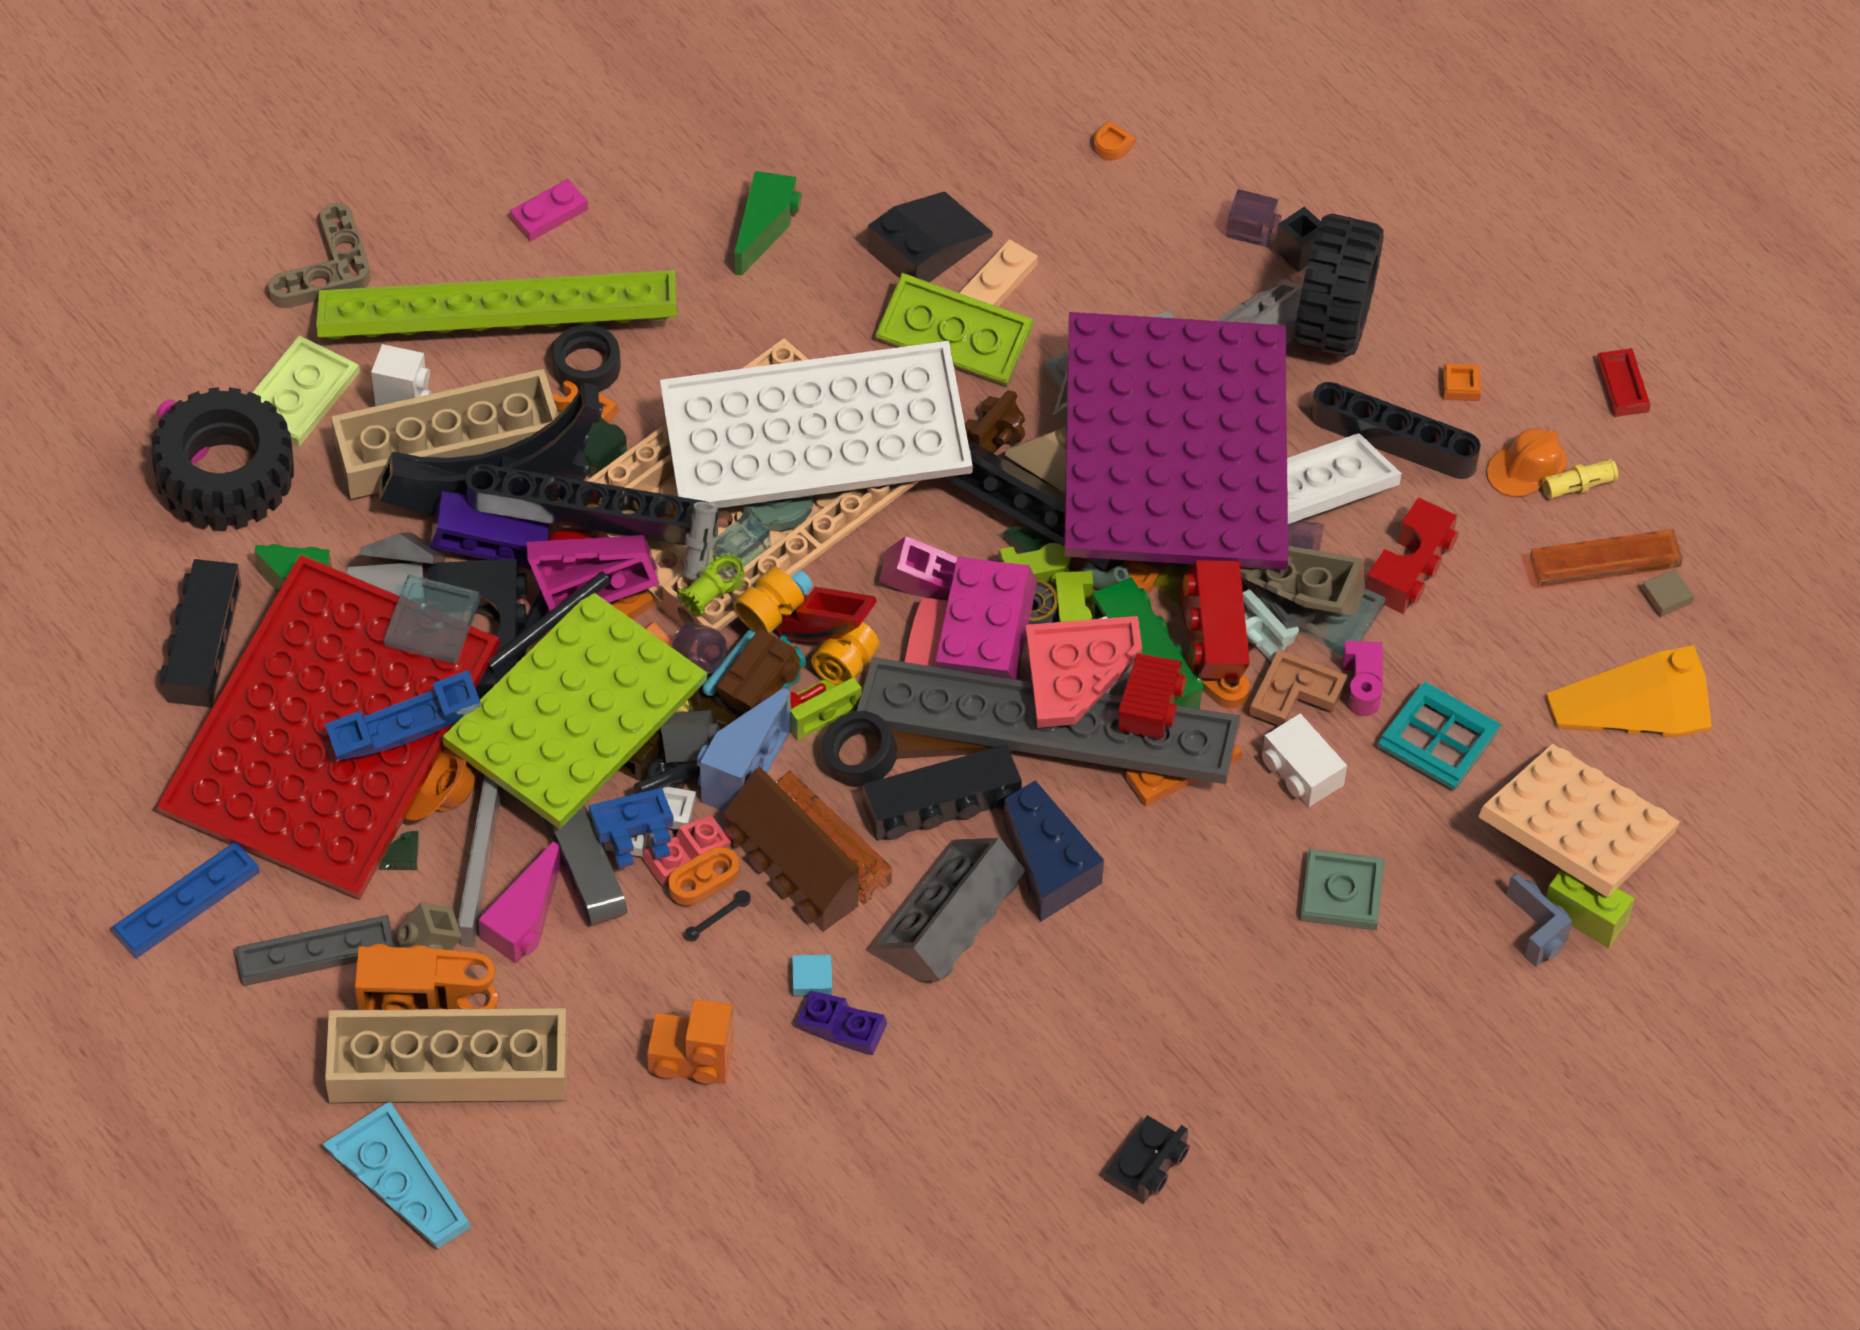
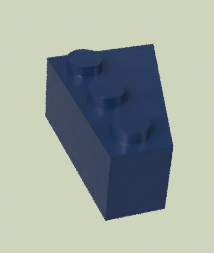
M1036 780L1005 798L1003 823L1016 858L1025 869L1026 884L1037 906L1040 922L1102 884L1104 859Z

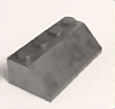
M1000 838L952 840L868 947V950L872 955L917 981H941L952 972L953 964L962 952L973 945L975 935L982 926L995 916L996 908L1002 900L1016 889L1017 881L1025 872L1024 867Z

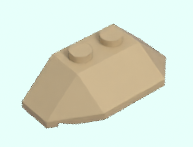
M1066 427L1029 439L1006 450L1005 456L1065 493Z

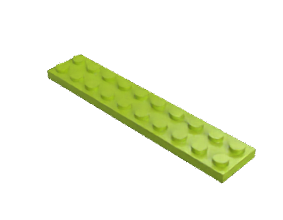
M675 270L319 290L316 322L317 336L341 339L352 335L377 337L386 333L412 335L421 331L448 333L456 329L483 331L490 327L519 329L526 325L542 324L554 327L562 323L577 322L590 325L597 321L611 320L625 323L633 319L646 318L660 321L669 317H677Z

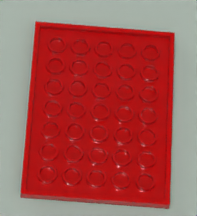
M299 555L156 807L159 813L228 843H236L249 852L361 899L445 746L443 745V736L458 721L435 733L399 747L370 755L339 760L336 757L325 724L361 711L363 716L435 690L433 683L469 670L476 689L489 666V661L501 644L499 637L303 555Z

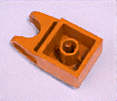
M374 944L370 947L359 946L355 979L358 1010L496 1009L498 995L494 986L491 985L495 977L494 964L484 954L428 948L423 945H414L409 948L389 947L384 944ZM472 965H481L487 969V974L482 979H473L465 976V971ZM473 993H485L490 997L489 1003L483 1007L470 1005L468 999Z

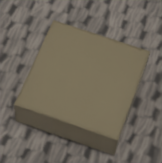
M1675 569L1643 582L1642 591L1660 617L1693 602V594Z

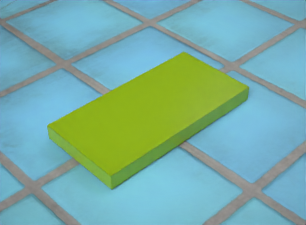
M902 273L875 338L877 341L897 348L949 341L955 369L1008 387L1035 323L1031 318Z

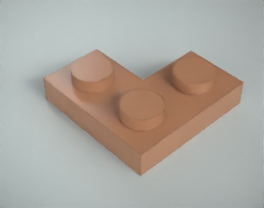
M1278 649L1250 706L1249 714L1281 726L1287 722L1298 699L1333 712L1347 683L1348 675Z

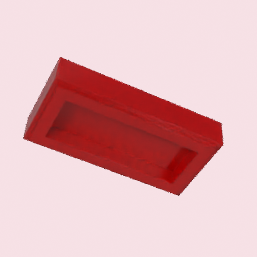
M1633 348L1598 353L1596 361L1614 417L1649 412L1651 404Z

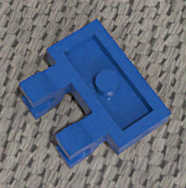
M662 788L589 805V817L599 843L611 841L618 868L633 865L631 852L634 851V845L630 836L648 832L655 860L670 856V849L667 843L671 842V837L667 828L673 826L674 817Z

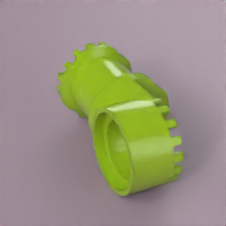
M727 553L725 556L720 554V557H715L706 568L699 571V577L687 589L681 588L678 591V599L681 600V604L685 603L683 607L686 608L688 606L689 613L692 612V615L701 617L705 613V607L717 596L721 597L726 592H733L739 589L744 583L745 578L743 561L734 554L730 556V553ZM724 567H732L738 571L736 577L730 580L722 579L717 575L718 571Z

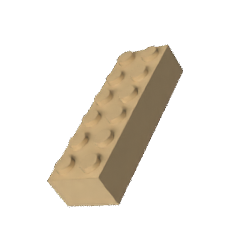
M540 369L331 416L335 446L350 499L379 493V477L392 451L419 457L440 458L479 455L505 448L533 435L552 422L558 416V412L545 370Z
M566 1008L329 1010L325 1075L329 1103L567 1100L568 1025Z

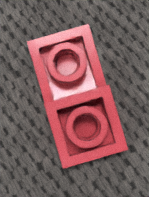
M921 598L913 622L905 662L938 667L936 657L948 604L947 600Z
M712 815L679 827L677 836L671 838V842L667 843L670 849L669 857L655 860L651 847L644 849L642 859L663 886L669 883L670 874L679 866L714 847L729 848L731 841Z

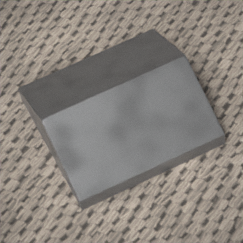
M412 532L399 533L360 547L359 554L431 564L445 562L446 557L438 549L430 548L429 543Z

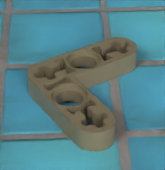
M339 202L330 203L320 213L322 231L332 260L274 275L268 283L270 300L274 305L280 308H291L318 301L319 290L366 288L369 285L371 276L368 259L352 211L347 205ZM333 218H339L342 221V229L337 231ZM342 242H351L355 245L348 252L336 249ZM354 263L358 276H352L349 272L348 264ZM317 277H325L329 280V283L323 287H315L310 284ZM304 282L305 289L301 290L299 283ZM287 287L290 292L283 293L281 288Z

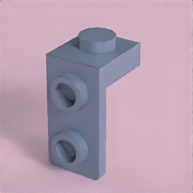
M1515 873L1509 881L1508 898L1542 926L1529 938L1525 958L1537 967L1546 958L1552 960L1562 951L1565 942L1568 940L1572 920L1561 906L1553 904L1543 896L1535 883L1525 880L1518 873Z

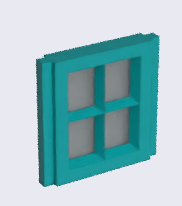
M1424 681L1384 732L1377 747L1455 791L1496 737L1502 724Z

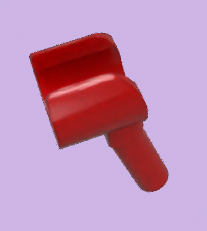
M821 682L799 695L796 692H790V709L826 691L825 684Z

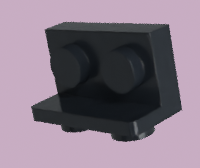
M1147 1115L1105 1171L1104 1181L1144 1204L1152 1193L1157 1195L1163 1189L1169 1176L1167 1172L1173 1164L1179 1166L1185 1159L1190 1149V1145L1187 1144L1188 1128L1181 1125L1175 1132Z

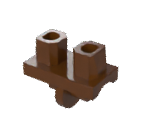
M1007 390L1001 398L988 396L982 403L981 413L983 418L981 421L968 419L965 422L967 439L992 453H995L1007 441L1015 444L1020 443L1025 437V430L1022 426L1025 422V417L1017 406L1016 399L1018 397L1016 392Z

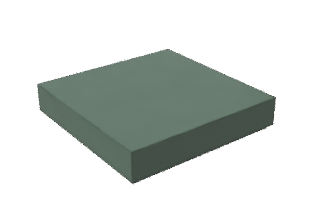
M1309 849L1300 921L1377 931L1385 858Z

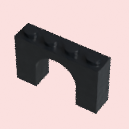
M517 559L428 563L427 596L430 609L441 614L479 613L492 618L500 625L496 637H499L501 644L496 652L519 635L520 626H526V605L521 604V595H527L526 573L519 572ZM526 649L497 672L493 673L489 668L486 669L476 688L479 699L519 662V657L526 655Z

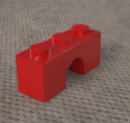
M1418 497L1401 522L1398 544L1410 549L1413 554L1398 555L1384 549L1367 575L1364 596L1402 614L1405 613L1411 602L1416 604L1425 589L1424 581L1428 576L1433 578L1436 575L1442 562L1440 556L1444 550L1450 552L1458 538L1459 532L1455 531L1457 515Z

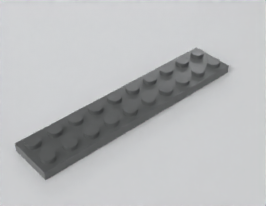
M872 657L857 711H869L879 715L888 724L890 730L992 747L1007 744L1010 750L1226 784L1240 727L1239 715L1178 706L1175 724L1173 727H1166L1162 739L1159 740L1156 737L1151 738L1150 736L1144 737L1142 734L1136 735L1134 732L1129 734L1127 731L1122 732L1119 730V706L1123 697L1104 694L1075 725L1037 728L1032 682Z

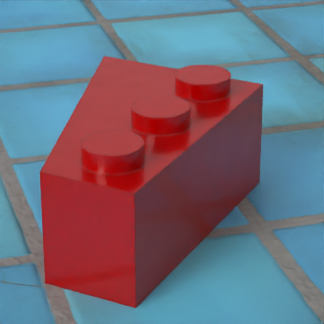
M1196 560L1189 573L1185 574L1183 583L1178 590L1190 643V662L1195 667L1197 678L1241 679L1250 665L1240 562Z

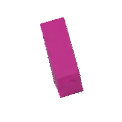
M905 536L887 549L879 582L911 595L948 601L957 557Z
M553 841L478 919L480 939L515 964L525 954H531L540 943L561 866L560 849L557 843Z

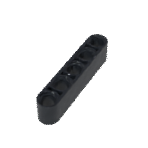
M1323 382L1314 390L1311 419L1318 427L1346 438L1359 433L1376 449L1457 479H1467L1476 472L1481 444L1480 440L1472 433L1338 383Z

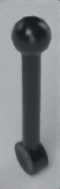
M745 890L738 891L735 895V900L698 926L688 927L685 931L686 939L688 941H696L702 931L738 906H748L751 900L750 893Z

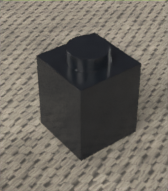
M1305 206L1278 224L1275 251L1298 272L1308 266L1314 238L1321 222Z

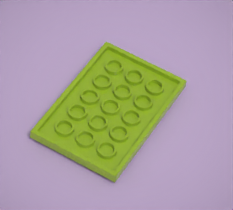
M594 593L581 600L480 699V707L470 714L464 715L443 736V745L558 829H561L707 681V672Z

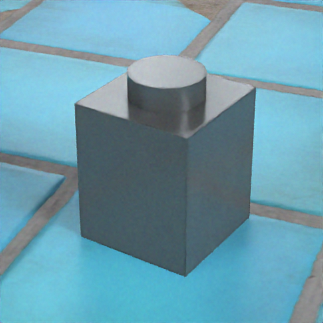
M711 710L675 712L662 725L661 731L666 763L697 761L702 747L705 744L710 745L715 734L720 731L719 724L713 723Z

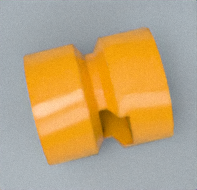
M774 566L770 567L755 581L757 588H747L733 601L734 609L740 619L755 633L760 628L771 633L782 623L781 615L789 616L804 602L802 591L794 580L783 570Z
M862 622L858 628L848 634L826 639L812 656L811 663L822 679L837 686L853 677L857 678L863 670V666L878 651L880 642L875 632Z

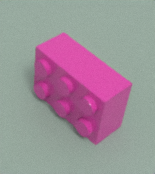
M957 557L936 657V663L939 668L1014 680L1018 679L1026 639V625L1029 624L1037 579L1029 565Z

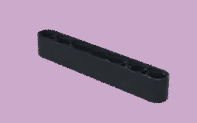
M487 464L473 466L466 474L467 502L470 507L480 512L624 536L644 535L645 539L684 546H687L685 544L686 534L690 533L694 503L707 502ZM480 486L489 487L488 489H485V490L476 489L477 487H480ZM516 492L526 493L522 496L513 495ZM553 498L562 499V501L552 502L549 500ZM589 504L598 505L596 508H588L586 506ZM626 510H631V511H634L635 513H633V514H625V513H622V512H623V511H626ZM718 510L715 516L712 535L715 537V542L718 537ZM662 516H668L672 519L661 520L659 518Z

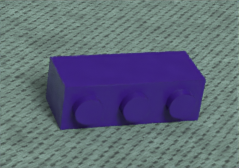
M442 491L434 512L430 548L486 560L517 559L519 567L532 569L527 557L526 542L547 541L549 523L480 512L469 506L467 497L464 494Z

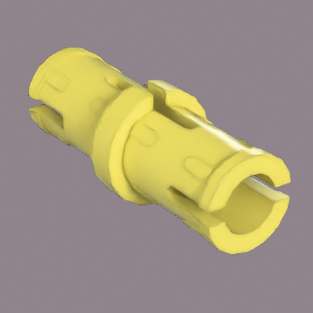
M1612 458L1586 466L1578 464L1572 466L1569 471L1543 477L1542 487L1549 500L1577 491L1581 494L1588 492L1589 488L1618 480L1617 466L1612 461Z

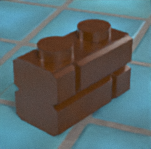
M760 628L717 684V692L725 704L745 714L781 690L785 683H792L799 673L800 659L793 646L779 638L777 639L774 635Z

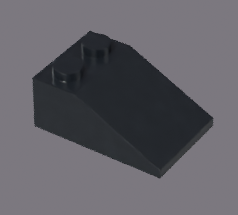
M944 191L896 205L868 225V252L899 279L901 274L904 273L930 283L993 236V232Z

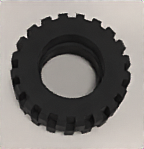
M1333 213L1322 217L1309 256L1295 323L1294 338L1301 347L1345 357L1356 353L1366 324L1382 252L1384 230L1377 223Z
M219 387L209 388V392L200 394L199 391L189 394L187 401L179 400L170 407L171 414L166 412L158 421L159 428L154 430L152 436L151 455L158 493L162 495L163 502L169 509H176L178 517L185 521H189L190 518L194 519V525L207 528L208 524L215 525L217 530H227L229 525H237V528L248 526V521L252 519L258 522L265 518L268 509L274 511L282 503V496L288 494L292 486L291 479L294 477L291 434L288 431L285 418L277 413V408L269 401L265 400L262 403L261 396L252 392H248L247 395L242 394L241 389L229 387V391H220ZM218 444L239 445L255 454L243 467L225 473L204 471L191 463L192 458L200 450Z

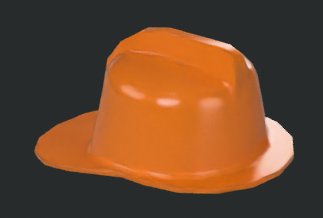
M1530 428L1522 431L1512 443L1498 451L1490 459L1487 467V476L1492 487L1503 495L1523 497L1540 489L1543 477L1562 473L1565 470L1567 458L1565 451L1558 441L1557 432L1555 430L1546 431L1541 428Z
M444 746L405 818L410 821H417L426 818L436 810L449 811L460 806L467 800L473 790L475 779L477 778L476 770L466 763L464 759Z

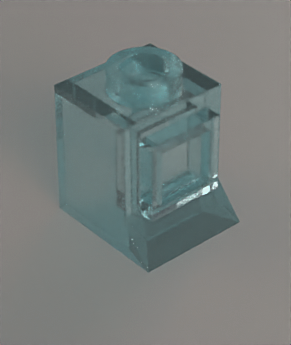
M745 510L738 522L715 538L713 560L717 556L720 557V554L725 556L727 553H730V556L734 554L737 558L739 557L743 561V566H746L771 547L770 530ZM732 567L720 569L724 572L728 571L731 575L738 572Z

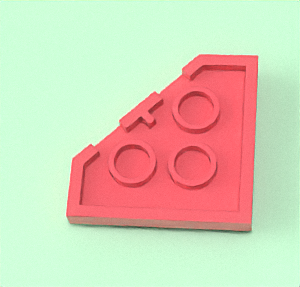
M1138 616L1026 625V640L1037 728L1075 725L1134 664L1136 653H1142Z

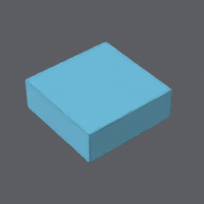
M831 955L792 956L793 996H808L810 991L832 995Z

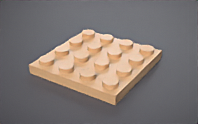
M1554 744L1549 746L1485 803L1478 816L1606 897H1609L1675 834L1680 821L1668 815L1664 809L1655 807L1637 796L1631 789L1619 785L1606 777L1600 770L1588 766L1572 756L1569 751L1559 748Z

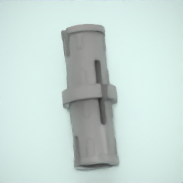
M708 502L694 503L690 533L686 534L685 544L688 546L683 575L693 580L699 577L700 570L708 566L710 550L715 546V537L712 535L718 508L716 505Z

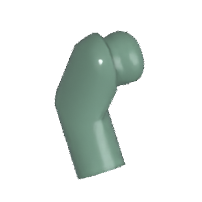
M1089 560L1084 563V568L1081 570L1092 571L1093 587L1099 590L1129 578L1128 571L1123 566H1117L1108 572H1104L1101 567Z

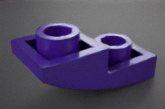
M810 991L796 1020L798 1027L837 1045L870 1055L874 1054L888 1024L883 1014L849 1007L846 998Z

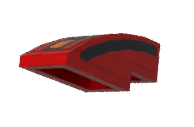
M815 586L809 595L803 594L804 602L789 616L781 615L782 623L776 629L780 637L785 635L787 640L820 641L836 638L858 628L875 606L877 600L875 596Z

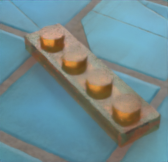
M1674 529L1531 549L1530 560L1538 587L1681 567L1683 560Z

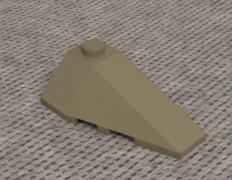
M1288 545L1287 570L1240 567L1241 578L1307 608L1354 616L1365 593L1364 561L1362 558Z

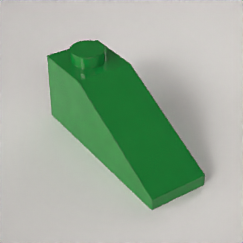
M760 171L754 172L734 252L735 275H743L790 226L793 212L799 213L802 192L796 191V177Z

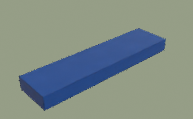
M232 843L111 927L112 933L129 953L137 959L260 873L259 866L240 845Z

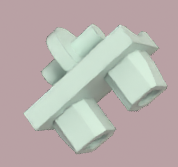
M1251 590L1243 592L1248 643L1252 642L1272 663L1278 649L1284 651L1287 646L1294 642L1299 628L1286 629Z

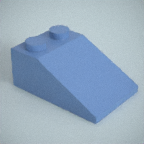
M782 688L718 731L710 745L705 744L702 747L697 758V766H700L698 786L701 787L702 803L725 812L756 768L760 766L766 773L769 772L791 732L790 690Z

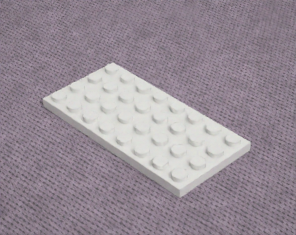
M949 341L660 380L677 495L679 497L703 500L716 505L717 508L972 473V460Z

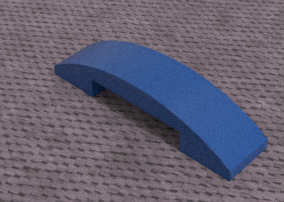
M469 670L433 683L435 690L369 715L363 716L362 712L358 711L326 723L325 726L337 759L370 755L405 745L435 733L460 720L464 715L476 710L481 706V702Z

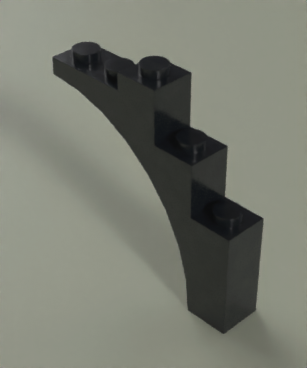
M584 383L572 402L552 422L533 435L505 448L479 455L452 458L419 457L392 451L379 477L380 502L434 516L442 491L461 493L466 496V474L469 469L478 464L584 481L589 468V462L585 460L584 452L589 439V430L592 424H598L603 411V404L599 402L598 386ZM480 486V487H477L476 489L485 490V489H488L489 487ZM523 492L513 493V495L522 496L526 494Z

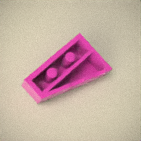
M644 535L526 542L528 561L550 611L601 571L606 573L611 583L598 592L597 595L608 603L659 585L657 565Z

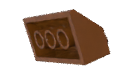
M760 766L756 768L725 810L724 833L734 847L738 848L740 846L748 854L751 864L758 872H765L773 880L774 887L782 897H789L797 905L799 913L806 922L810 924L814 922L824 932L858 907L859 867Z

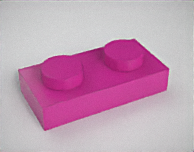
M566 179L511 209L510 219L525 237L532 241L588 210V200L569 179Z

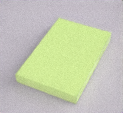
M299 335L252 393L261 396L262 403L267 400L277 408V413L283 415L287 422L292 444L300 447L360 373L359 364Z

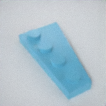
M390 1101L322 1144L330 1155L437 1249L472 1228Z

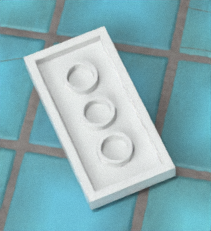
M1359 433L1287 458L1288 524L1400 485L1402 473Z

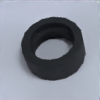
M578 325L563 331L555 340L552 349L555 378L562 387L565 381L574 383L578 391L584 383L598 386V393L609 388L618 379L621 369L618 341L611 332L595 325ZM584 348L597 349L606 354L608 358L603 366L588 371L574 369L565 362V358L570 353Z
M852 711L840 716L828 727L823 737L822 752L829 768L841 782L851 786H863L865 783L883 779L892 770L897 760L898 746L888 724L879 715L869 711ZM860 732H872L879 736L881 746L877 754L869 761L860 765H847L841 761L839 751L843 743L851 736Z

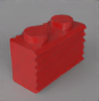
M1136 653L1123 699L1119 706L1120 731H1127L1129 734L1134 732L1136 735L1142 734L1144 737H1156L1160 740L1164 736L1166 727L1174 726L1178 705L1174 704L1176 696L1183 697L1187 682V675L1181 674V661Z

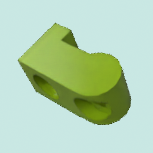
M1050 543L1044 545L1040 550L1016 554L1014 547L999 549L998 562L1029 565L1036 579L1043 580L1052 587H1055V573L1069 572L1071 557L1064 556V546Z
M1092 571L1055 573L1054 589L1057 592L1058 598L1057 622L1092 620L1091 611L1085 606V602L1092 601Z

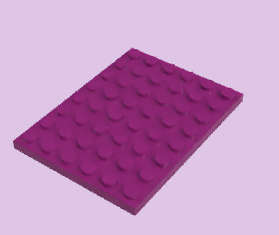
M1069 312L1065 557L1194 564L1196 560L1239 561L1240 567L1287 570L1288 484L1285 325Z

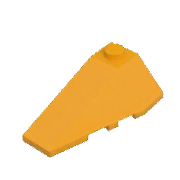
M1694 645L1660 651L1546 693V699L1557 728L1603 731L1605 728L1627 729V734L1640 735V731L1662 732V737L1674 738L1711 731L1712 728L1706 675Z

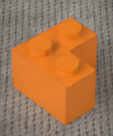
M693 999L690 1018L656 1013L647 1053L648 1073H654L659 1077L667 1079L683 1077L695 1079L703 1084H713L715 1082L726 1084L734 1044L733 1004Z

